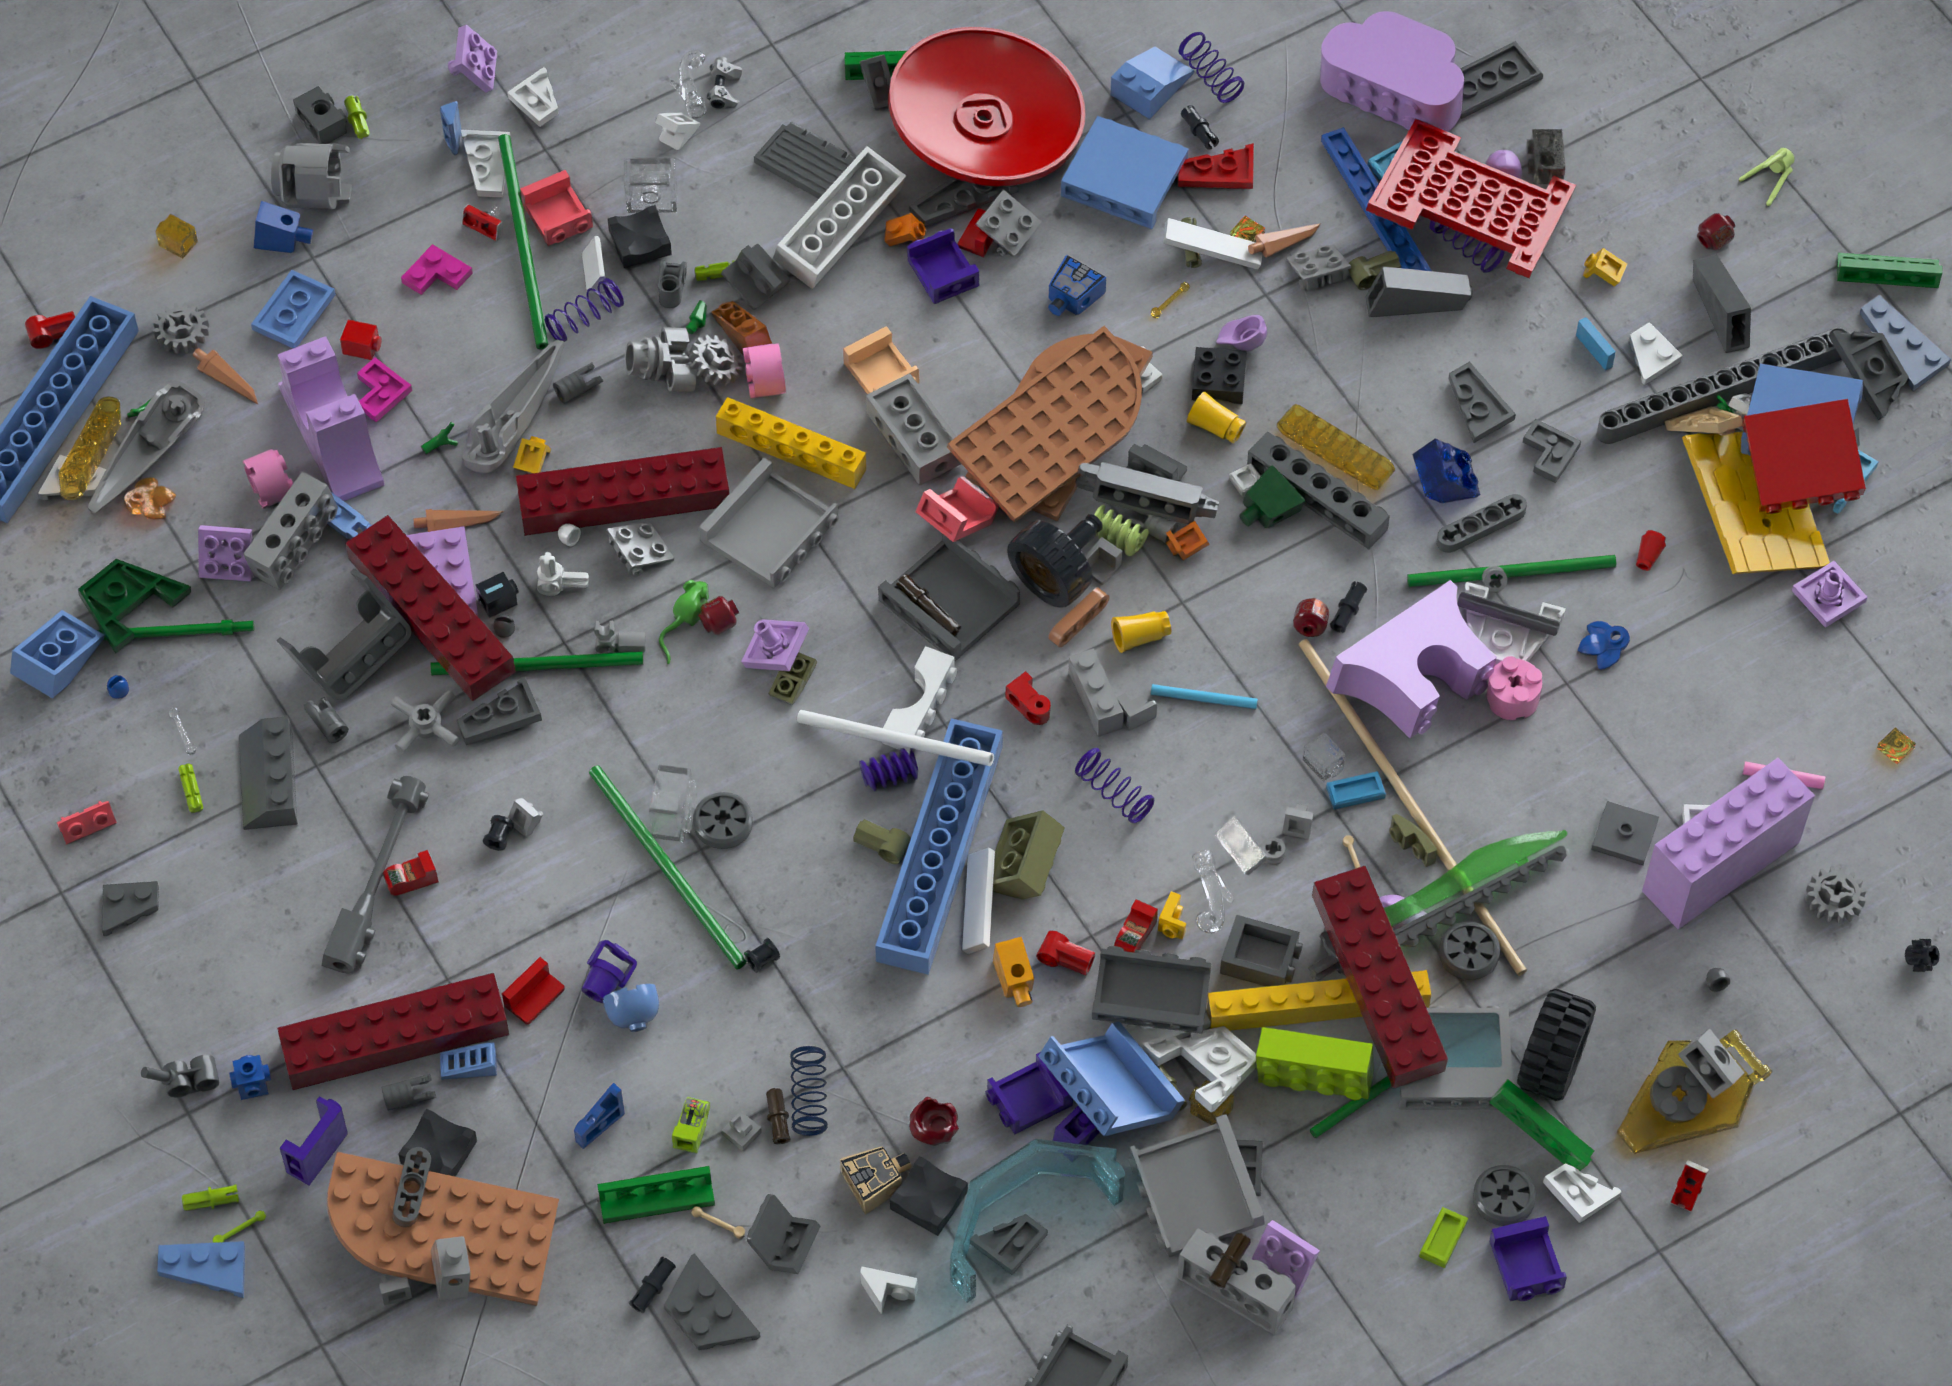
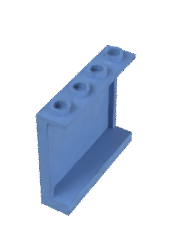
M1097 116L1061 180V196L1153 229L1156 223L1157 211L1184 161L1188 159L1189 149L1180 144L1163 140L1156 135H1150L1138 131L1136 128L1116 123L1111 119Z
M1760 364L1747 415L1848 399L1854 424L1858 404L1861 403L1863 380ZM1743 430L1741 453L1750 455L1747 435Z
M1120 1021L1112 1023L1103 1036L1060 1045L1054 1036H1051L1038 1056L1103 1136L1173 1120L1185 1101Z

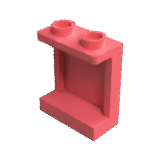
M566 170L520 188L523 206L547 246L560 243L566 238L578 233H584L593 227L592 214L589 209L585 210L572 189L570 177Z
M961 476L957 479L955 487L945 493L937 495L931 489L924 491L916 513L952 542H955L990 526L999 505L968 479Z

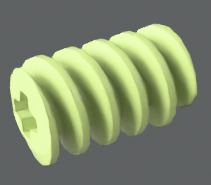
M1101 505L1094 515L1102 522L1103 528L1100 532H1097L1095 537L1098 536L1099 539L1102 537L1114 546L1116 545L1120 550H1125L1127 556L1134 555L1145 543L1149 530L1146 528L1140 534V524L1130 528L1131 519H1127L1123 524L1121 523L1123 519L1122 514H1119L1114 519V510L1110 509L1105 514L1106 506Z

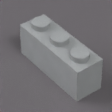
M1094 648L1069 656L1068 673L1097 736L1123 729V710Z

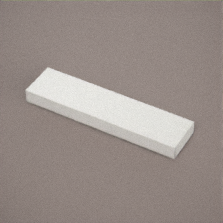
M1170 218L1166 221L1163 239L1165 244L1257 270L1261 266L1262 252L1250 254L1248 251V246L1255 242Z
M991 848L968 855L962 951L967 954L988 948L990 945L995 851Z

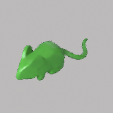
M689 580L683 585V589L686 592L679 596L673 607V614L676 620L666 627L659 636V644L667 656V664L670 663L671 657L664 644V636L683 622L694 626L700 620L698 615L701 613V606L707 603L709 599L708 584L706 582Z

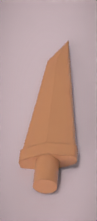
M1320 224L1258 234L1255 236L1257 243L1249 245L1248 251L1250 254L1262 252L1266 258L1291 245L1313 236Z
M200 348L194 351L193 357L200 361L197 369L201 373H205L258 404L254 389L214 349L208 354Z
M426 509V517L413 518L414 529L427 527L428 532L463 526L467 527L490 522L504 511Z

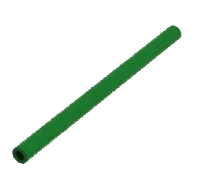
M1615 555L1499 565L1498 567L1504 570L1507 578L1616 568L1617 563ZM1488 567L1407 574L1408 587L1445 584L1450 580L1453 583L1482 580L1483 572ZM1493 574L1490 576V578L1499 579L1498 577L1500 574H1498V576Z
M643 651L514 658L515 671L644 665ZM431 662V676L449 675L439 662Z

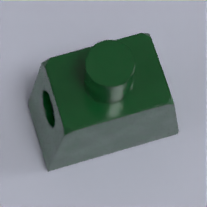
M1271 465L1245 494L1243 504L1247 509L1240 513L1239 517L1246 526H1250L1258 520L1264 528H1270L1300 512L1305 499L1274 465Z

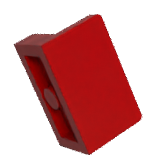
M979 208L957 245L960 249L984 258L994 240L975 225L986 212Z
M539 957L502 993L503 1004L516 1017L529 1025L565 990V987L550 974L548 963Z

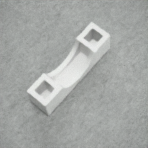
M926 646L914 667L915 681L924 691L922 698L910 707L892 709L883 727L884 729L924 737V729L927 724L931 725L935 718L937 704L943 703L947 692L946 687L948 683H953L957 674L954 657ZM882 742V744L898 750L905 748L908 753L910 752V748Z

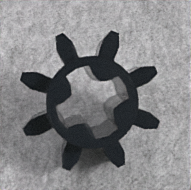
M1931 939L1912 940V945L1907 946L1905 950V960L1908 965H1914L1913 972L1932 971V966L1937 965L1939 962V950L1936 946L1931 945Z

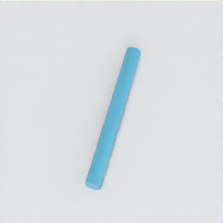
M1152 684L1151 695L1252 709L1257 708V698Z

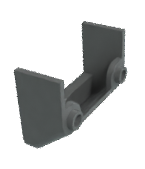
M356 569L351 570L350 573L366 590L356 602V610L363 618V621L327 655L313 646L306 647L299 653L294 646L281 637L276 640L296 664L335 700H343L349 697L395 654L411 636L410 625L372 581Z

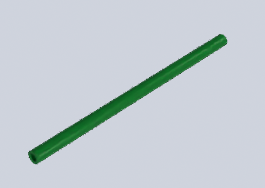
M502 134L498 137L535 344L537 349L542 350L549 344L510 135Z
M599 765L592 767L589 775L735 969L738 970L744 967L747 960Z

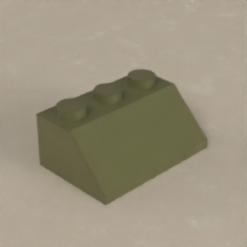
M1044 810L1006 819L995 849L993 892L1021 900L1041 896L1045 889L1048 874L1053 866L1055 854L1061 844V837L1065 827Z

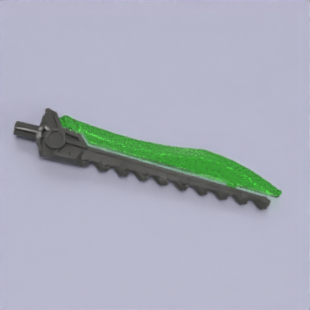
M1567 831L1524 834L1474 850L1440 878L1418 892L1385 907L1384 910L1393 927L1514 864L1518 866L1506 874L1394 930L1399 945L1415 947L1419 942L1418 935L1434 936L1438 931L1437 924L1452 926L1456 921V913L1472 914L1475 909V902L1490 904L1494 898L1492 892L1508 893L1512 888L1511 881L1526 883L1530 878V870L1545 872L1549 866L1548 860L1562 862L1567 856L1564 846H1558L1531 861L1527 858L1563 840L1568 834ZM1327 931L1322 932L1319 937L1323 940L1329 956L1308 968L1311 972L1310 976L1312 979L1315 978L1316 981L1321 980L1336 970L1338 973L1344 974Z

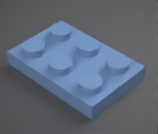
M291 270L251 323L252 330L291 348H296L336 295L335 289Z

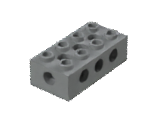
M910 373L866 395L867 415L919 486L961 465L959 460L947 448V444L957 436Z
M301 472L243 554L254 577L278 590H281L283 585L291 580L295 568L306 559L312 544L320 539L324 527L337 514L338 507L327 484Z
M1197 1228L1179 1255L1178 1279L1276 1335L1293 1309L1296 1285L1286 1275H1278L1269 1270L1263 1262L1252 1260L1243 1255L1239 1262L1241 1266L1235 1268L1226 1287L1222 1289L1215 1286L1208 1278L1221 1260L1217 1255L1220 1256L1221 1253H1225L1228 1245L1219 1241V1238L1213 1233L1203 1232Z

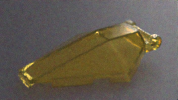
M1737 1029L1731 1031L1719 1041L1726 1050L1734 1046L1754 1072L1748 1075L1737 1062L1744 1071V1074L1715 1098H1712L1707 1092V1102L1703 1111L1691 1121L1685 1123H1673L1664 1119L1665 1117L1653 1108L1650 1100L1651 1085L1662 1071L1673 1066L1687 1067L1678 1054L1692 1041L1676 1040L1666 1043L1658 1057L1657 1064L1651 1074H1648L1627 1110L1628 1113L1617 1130V1134L1634 1154L1739 1127L1754 1086L1768 1078L1772 1070L1767 1064L1763 1065L1742 1040V1035ZM1680 1088L1672 1092V1096H1676L1678 1101H1682V1098L1686 1096L1685 1092Z

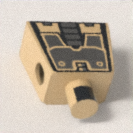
M877 1147L840 1159L841 1173L865 1214L891 1198L894 1192L902 1185L900 1173L911 1168V1163L905 1153L891 1159L884 1147Z

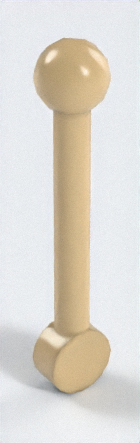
M1347 835L1343 838V845L1348 847L1356 869L1360 867L1353 848L1354 838Z
M698 1206L694 1207L691 1211L694 1217H702L733 1232L734 1236L738 1239L745 1236V1229L743 1227H734L703 1212Z

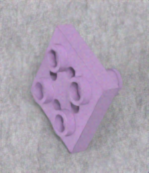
M461 26L458 28L455 60L448 62V69L454 76L463 73L486 93L493 90L497 50L469 26Z
M200 525L198 529L199 578L251 582L253 573L243 554L253 541L252 529Z
M1835 561L1796 583L1792 588V592L1825 628L1865 604L1868 598Z
M761 619L754 626L755 633L741 661L745 668L790 671L807 635L808 626L805 622Z
M1272 1220L1267 1224L1252 1260H1259L1266 1264L1268 1269L1276 1273L1274 1270L1276 1269L1280 1274L1289 1277L1293 1284L1296 1285L1295 1299L1300 1294L1320 1250Z

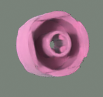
M779 343L743 348L745 363H750L746 364L745 367L747 383L752 382L748 384L750 399L786 393Z
M273 449L243 460L246 475L253 492L259 494L260 500L258 502L262 509L281 502L293 485V481L291 478L289 479L287 473H284V470H287V466L283 456L279 455L278 450L273 451Z
M1508 656L1494 666V672L1489 677L1486 693L1490 704L1489 707L1494 714L1506 720H1516V718L1524 716L1527 718L1536 711L1539 705L1542 673L1531 663Z

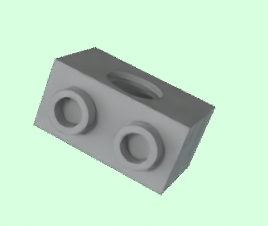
M1710 1028L1690 1042L1678 1054L1712 1098H1715L1729 1088L1744 1074V1071Z

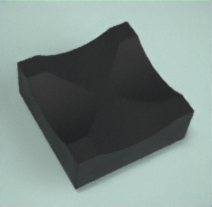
M656 205L646 207L644 210L632 215L607 218L610 235L624 268L672 255L671 242L664 230Z
M1196 347L1192 400L1196 401L1203 392H1206L1213 399L1243 404L1247 351Z
M426 1109L413 1135L398 1153L400 1164L404 1165L406 1154L410 1149L422 1147L431 1155L429 1171L456 1177L477 1142L476 1132L470 1128L449 1122L435 1112ZM416 1157L414 1168L419 1169L422 1158Z
M919 1156L907 1178L890 1198V1209L938 1236L968 1193V1182L943 1172L928 1160Z

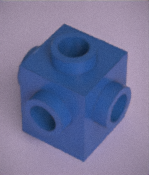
M246 1055L232 1061L234 1071L229 1072L232 1089L238 1088L241 1100L269 1094L266 1081L271 1080L268 1064H262L260 1055Z

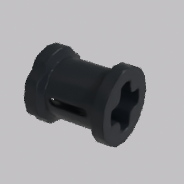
M494 815L490 820L491 828L489 833L484 836L483 843L490 849L503 851L507 845L506 838L508 833L513 830L514 823L505 816Z
M766 938L763 944L754 950L744 952L745 959L756 973L761 971V967L773 959L775 961L780 959L777 947L769 938Z

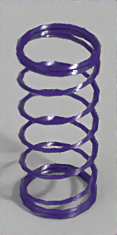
M1194 32L1188 35L1179 46V54L1183 59L1189 61L1192 69H1197L1198 77L1204 78L1205 85L1211 87L1212 93L1217 96L1221 103H1227L1237 98L1244 89V80L1240 76L1231 78L1234 72L1232 67L1223 70L1227 62L1226 59L1222 58L1215 61L1218 58L1219 51H1209L1211 42L1205 41L1206 36L1204 33ZM1201 35V43L1193 51L1184 54L1186 44L1193 37ZM1205 43H1209L1208 49L1202 55L1191 59L1194 54L1200 51ZM1217 52L1216 57L1209 64L1199 68L1200 63L1207 55ZM1201 58L1197 68L1192 66L1191 61ZM1219 61H1224V65L1220 70L1207 76L1208 71L1213 65ZM1209 66L1205 73V76H1201L1198 72V69H1203ZM1229 69L1232 70L1226 80L1214 85L1217 78L1223 72ZM1218 74L1215 77L1212 85L1207 84L1206 78H1210ZM1235 81H1239L1232 90L1222 94L1227 86ZM1241 83V86L1238 89V91L1231 97L1227 99L1220 98L1221 96L1233 92ZM1222 85L1218 94L1215 93L1213 87Z
M1430 221V230L1435 234L1443 233V240L1445 242L1452 241L1455 250L1462 249V254L1465 258L1472 257V263L1475 266L1481 265L1480 269L1483 273L1492 271L1505 254V251L1501 250L1495 262L1487 269H1484L1486 263L1494 257L1499 248L1492 246L1482 260V263L1476 264L1474 262L1475 255L1482 251L1488 243H1485L1477 251L1483 242L1480 241L1473 254L1466 256L1464 254L1465 247L1470 245L1476 238L1467 243L1471 237L1468 236L1463 247L1456 248L1454 246L1455 239L1459 238L1463 233L1457 235L1458 231H1456L1453 239L1446 240L1444 234L1450 228L1444 227L1442 224L1435 227L1436 222Z
M605 278L598 283V291L592 288L587 290V298L578 295L576 296L575 304L571 302L565 303L564 311L555 309L553 315L549 313L545 315V324L554 339L567 341V335L555 317L556 311H560L566 316L571 329L578 334V328L567 314L566 306L568 304L574 306L582 322L589 327L590 323L578 307L577 299L579 297L585 299L594 316L601 320L600 313L589 300L588 293L591 290L596 292L605 309L612 313L610 304L600 293V284L603 285L609 300L620 308L624 305V299L618 286L611 279ZM609 288L612 289V291L616 294V296L619 299V302H617L616 299L613 297ZM549 318L554 322L562 339L554 331Z
M1092 748L1086 752L1078 761L1075 767V774L1078 777L1081 776L1083 781H1091V788L1093 790H1101L1103 799L1112 798V807H1122V815L1128 817L1129 822L1137 823L1141 821L1152 809L1155 798L1152 795H1145L1136 802L1129 815L1124 814L1125 806L1138 796L1142 786L1135 787L1127 796L1123 805L1115 806L1114 798L1125 790L1131 782V777H1126L1118 785L1113 796L1105 797L1103 794L1104 788L1119 776L1121 768L1113 770L1102 787L1095 788L1093 786L1094 779L1108 768L1111 759L1104 760L1094 772L1093 777L1085 779L1083 776L1088 774L1097 765L1101 757V750L1098 748ZM1097 753L1093 762L1085 769L1088 761ZM1108 761L1103 770L1097 774L1099 769ZM1117 770H1119L1118 773L1115 775V777H1114L1111 781L1108 782V780L1110 779V777H1111ZM1128 780L1126 785L1119 792H1117L1119 788L1123 785V783ZM1139 788L1137 793L1128 801L1130 796ZM1146 800H1148L1142 808L1136 811ZM1145 808V810L1138 817L1132 819L1133 816H1135Z

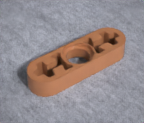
M1100 588L1092 590L1053 627L1049 634V640L1058 647L1066 645L1105 608L1109 601V595Z

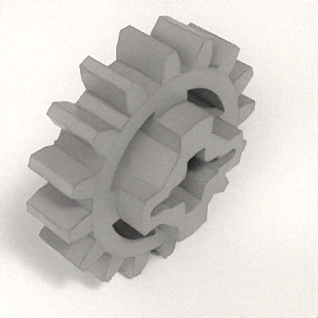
M186 302L183 304V307H179L177 303H174V309L166 306L165 314H157L158 320L153 322L155 328L153 329L154 336L157 339L158 345H164L167 352L173 348L175 354H178L180 349H184V352L187 354L190 347L195 350L198 349L197 343L204 344V336H209L208 318L205 317L203 310L198 312L197 305L189 308Z
M705 335L703 339L699 337L689 350L691 354L688 357V360L693 362L690 366L691 369L698 370L696 375L705 376V382L713 380L715 386L720 381L724 386H727L729 382L734 383L743 370L741 366L744 361L739 359L741 356L740 352H734V344L729 346L725 338L719 341L717 335H714L712 339L708 335Z
M1831 866L1828 873L1823 868L1820 869L1819 875H1812L1811 883H1808L1806 889L1808 892L1806 901L1811 902L1810 911L1818 910L1817 917L1827 916L1828 923L1832 921V918H1836L1838 924L1842 923L1844 917L1849 922L1852 921L1854 914L1860 915L1862 907H1864L1866 898H1864L1866 889L1861 888L1862 879L1854 880L1855 872H1851L1849 875L1845 874V867H1842L1840 872H1836L1834 866Z

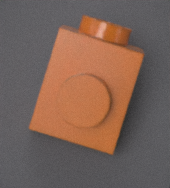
M912 213L886 221L885 242L889 246H894L909 240L913 242L922 240L926 233L925 226Z
M1193 521L1172 534L1171 530L1166 532L1170 539L1166 542L1167 546L1174 556L1179 554L1183 561L1210 545L1196 521Z

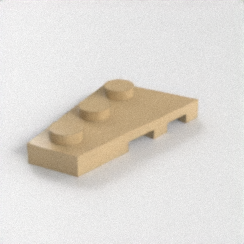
M1712 406L1665 421L1667 431L1720 433V435L1734 433L1735 428L1743 426L1740 415Z

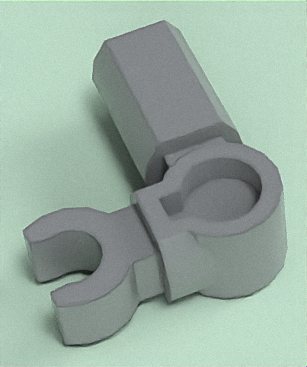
M599 621L595 622L594 633L596 635V651L598 653H613L615 649H619V652L646 651L645 632H619V635H615V624L613 621L609 622V626H601Z

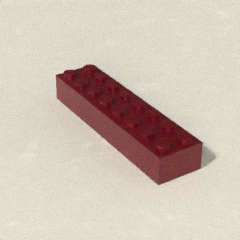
M722 447L516 476L524 536L555 532L564 524H573L578 528L716 509L730 494Z
M389 515L345 543L348 559L359 572L372 581L410 625L413 634L472 701L516 672L514 658Z
M1366 866L1314 882L1312 898L1393 1089L1445 1072L1448 1057Z
M494 973L277 1028L292 1090L509 1035L507 1019Z

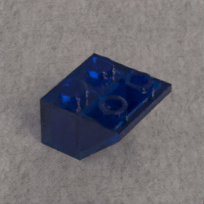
M1435 438L1412 454L1425 497L1442 504L1476 498L1481 495L1478 487L1479 481L1471 465V456L1465 450Z

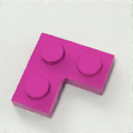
M432 244L402 275L401 281L402 284L422 295L437 278L458 290L473 272L472 267Z
M377 358L372 359L357 372L358 379L372 389L359 400V403L365 414L375 422L380 420L412 392L411 384Z

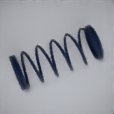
M801 1046L794 1049L790 1054V1064L794 1069L790 1077L795 1083L791 1088V1093L795 1096L791 1102L792 1108L795 1110L791 1117L793 1121L792 1130L800 1135L814 1136L825 1132L828 1128L827 1121L817 1117L826 1113L827 1108L816 1104L796 1109L794 1102L796 1099L806 1102H820L825 1100L827 1095L820 1091H808L796 1095L794 1087L798 1085L803 1088L817 1089L824 1087L827 1082L817 1077L806 1078L796 1082L793 1076L796 1071L805 1075H820L824 1073L826 1067L820 1065V1063L825 1060L826 1053L823 1049L816 1046ZM801 1051H805V1052L799 1053V1054H797L795 1057H793L794 1054H796V1053H798V1052H801ZM807 1053L823 1055L820 1059L813 1061L795 1059ZM793 1062L802 1066L796 1069ZM812 1066L822 1067L824 1069L823 1071L817 1073H807L800 1071V1069ZM808 1080L824 1082L820 1086H805L799 1083ZM817 1093L824 1095V1098L817 1100L800 1098V1096ZM809 1107L824 1109L821 1113H806L800 1110ZM797 1112L804 1115H808L800 1117L796 1120L794 1119V1116ZM804 1121H817L823 1123L824 1125L818 1127H808L801 1125L799 1123ZM795 1125H798V1126H800V1127H802V1128H806V1129H818V1130L804 1131V1130L797 1129V1128L795 1127Z

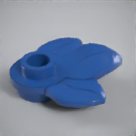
M1604 621L1592 622L1587 625L1590 635L1581 640L1578 652L1586 655H1597L1599 670L1609 668L1619 661L1621 651L1628 646L1630 642L1629 633L1622 626H1611ZM1620 635L1618 640H1612L1613 636Z

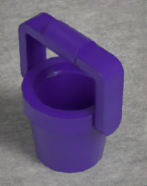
M609 940L600 941L587 961V964L590 965V970L581 988L582 992L592 1000L603 1003L604 997L614 992L617 986L623 988L627 984L637 966V961L617 943L613 944ZM604 947L621 961L629 964L625 973L613 964L598 958Z

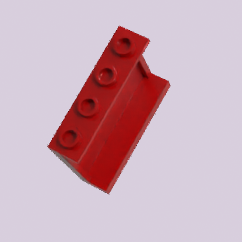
M1848 399L1744 416L1742 422L1743 430L1747 435L1760 501L1759 512L1766 511L1767 514H1776L1781 512L1783 508L1792 507L1793 510L1807 508L1808 504L1818 503L1820 506L1834 503V500L1844 498L1845 501H1854L1859 499L1861 495H1864L1866 487Z

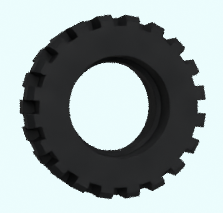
M1560 989L1549 991L1533 1027L1520 1066L1517 1084L1521 1089L1554 1101L1564 1099L1580 1062L1594 1020L1596 1005L1591 1000Z

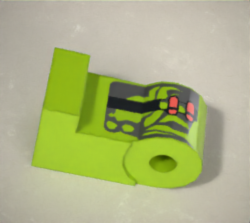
M691 1097L686 1098L680 1119L672 1133L673 1148L698 1153L707 1125L710 1102Z

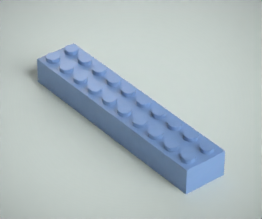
M90 296L0 425V521L5 523L10 521L139 332L134 313Z
M952 718L943 742L993 753L994 761L991 766H986L942 755L938 756L875 945L876 962L929 975L1003 748L1002 730Z

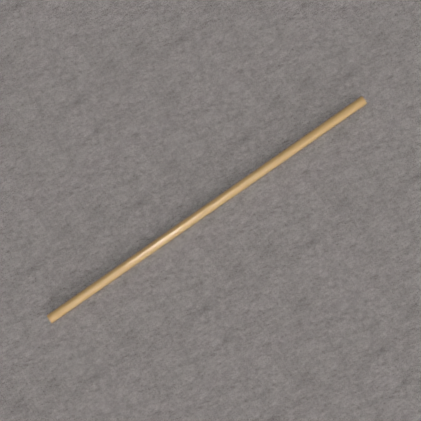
M1304 639L1299 643V646L1326 686L1330 672L1308 639ZM1329 690L1420 829L1437 848V855L1463 894L1474 890L1344 694H1333ZM1475 902V912L1484 926L1488 927L1496 935L1500 944V950L1516 974L1521 976L1526 973V967L1484 904Z

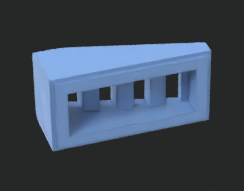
M483 1043L440 1052L441 1080L496 1076L495 1043ZM481 1057H487V1062L482 1063ZM470 1058H476L475 1065H471ZM460 1059H465V1067L460 1068ZM448 1060H454V1069L449 1070Z

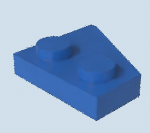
M615 1083L606 1090L585 1117L577 1123L574 1129L575 1141L582 1149L625 1114L622 1090Z

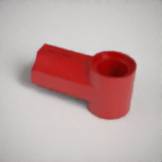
M71 311L49 318L43 315L29 317L25 321V328L31 346L35 349H43L50 346L54 339L61 338L74 320V312Z
M1048 931L1036 957L1047 966L1057 967L1061 965L1086 976L1092 967L1095 952L1069 942V939L1060 932Z

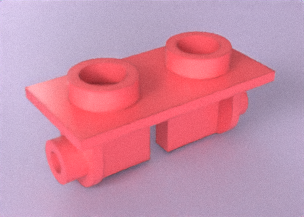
M98 801V804L84 809V812H77L65 818L61 817V821L57 822V825L67 845L117 822L109 801L103 803Z

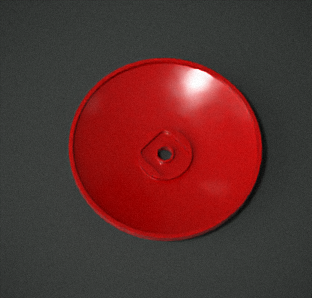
M961 27L930 35L916 43L902 56L893 71L888 92L890 117L904 143L915 155L934 169L969 183L988 186H1011L1032 182L1045 177L1061 167L1071 157L1080 142L1085 125L1083 95L1068 68L1041 45L1018 34L1000 29ZM979 116H985V118H987V119H989V120H988V121H982V120H980L978 117H979Z

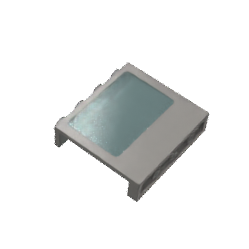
M1440 1005L1427 1008L1448 1057L1445 1072L1401 1086L1399 1097L1400 1110H1498L1489 1101L1507 1079L1513 1083L1509 1008H1501L1499 1006H1488L1486 1008H1473L1471 1006L1445 1008Z

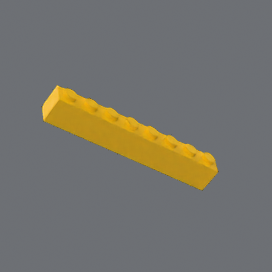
M1427 970L1411 972L1425 1006L1429 1008L1431 989ZM1347 978L1211 992L1207 996V1015L1210 1020V1029L1225 1026L1231 1031L1363 1017Z

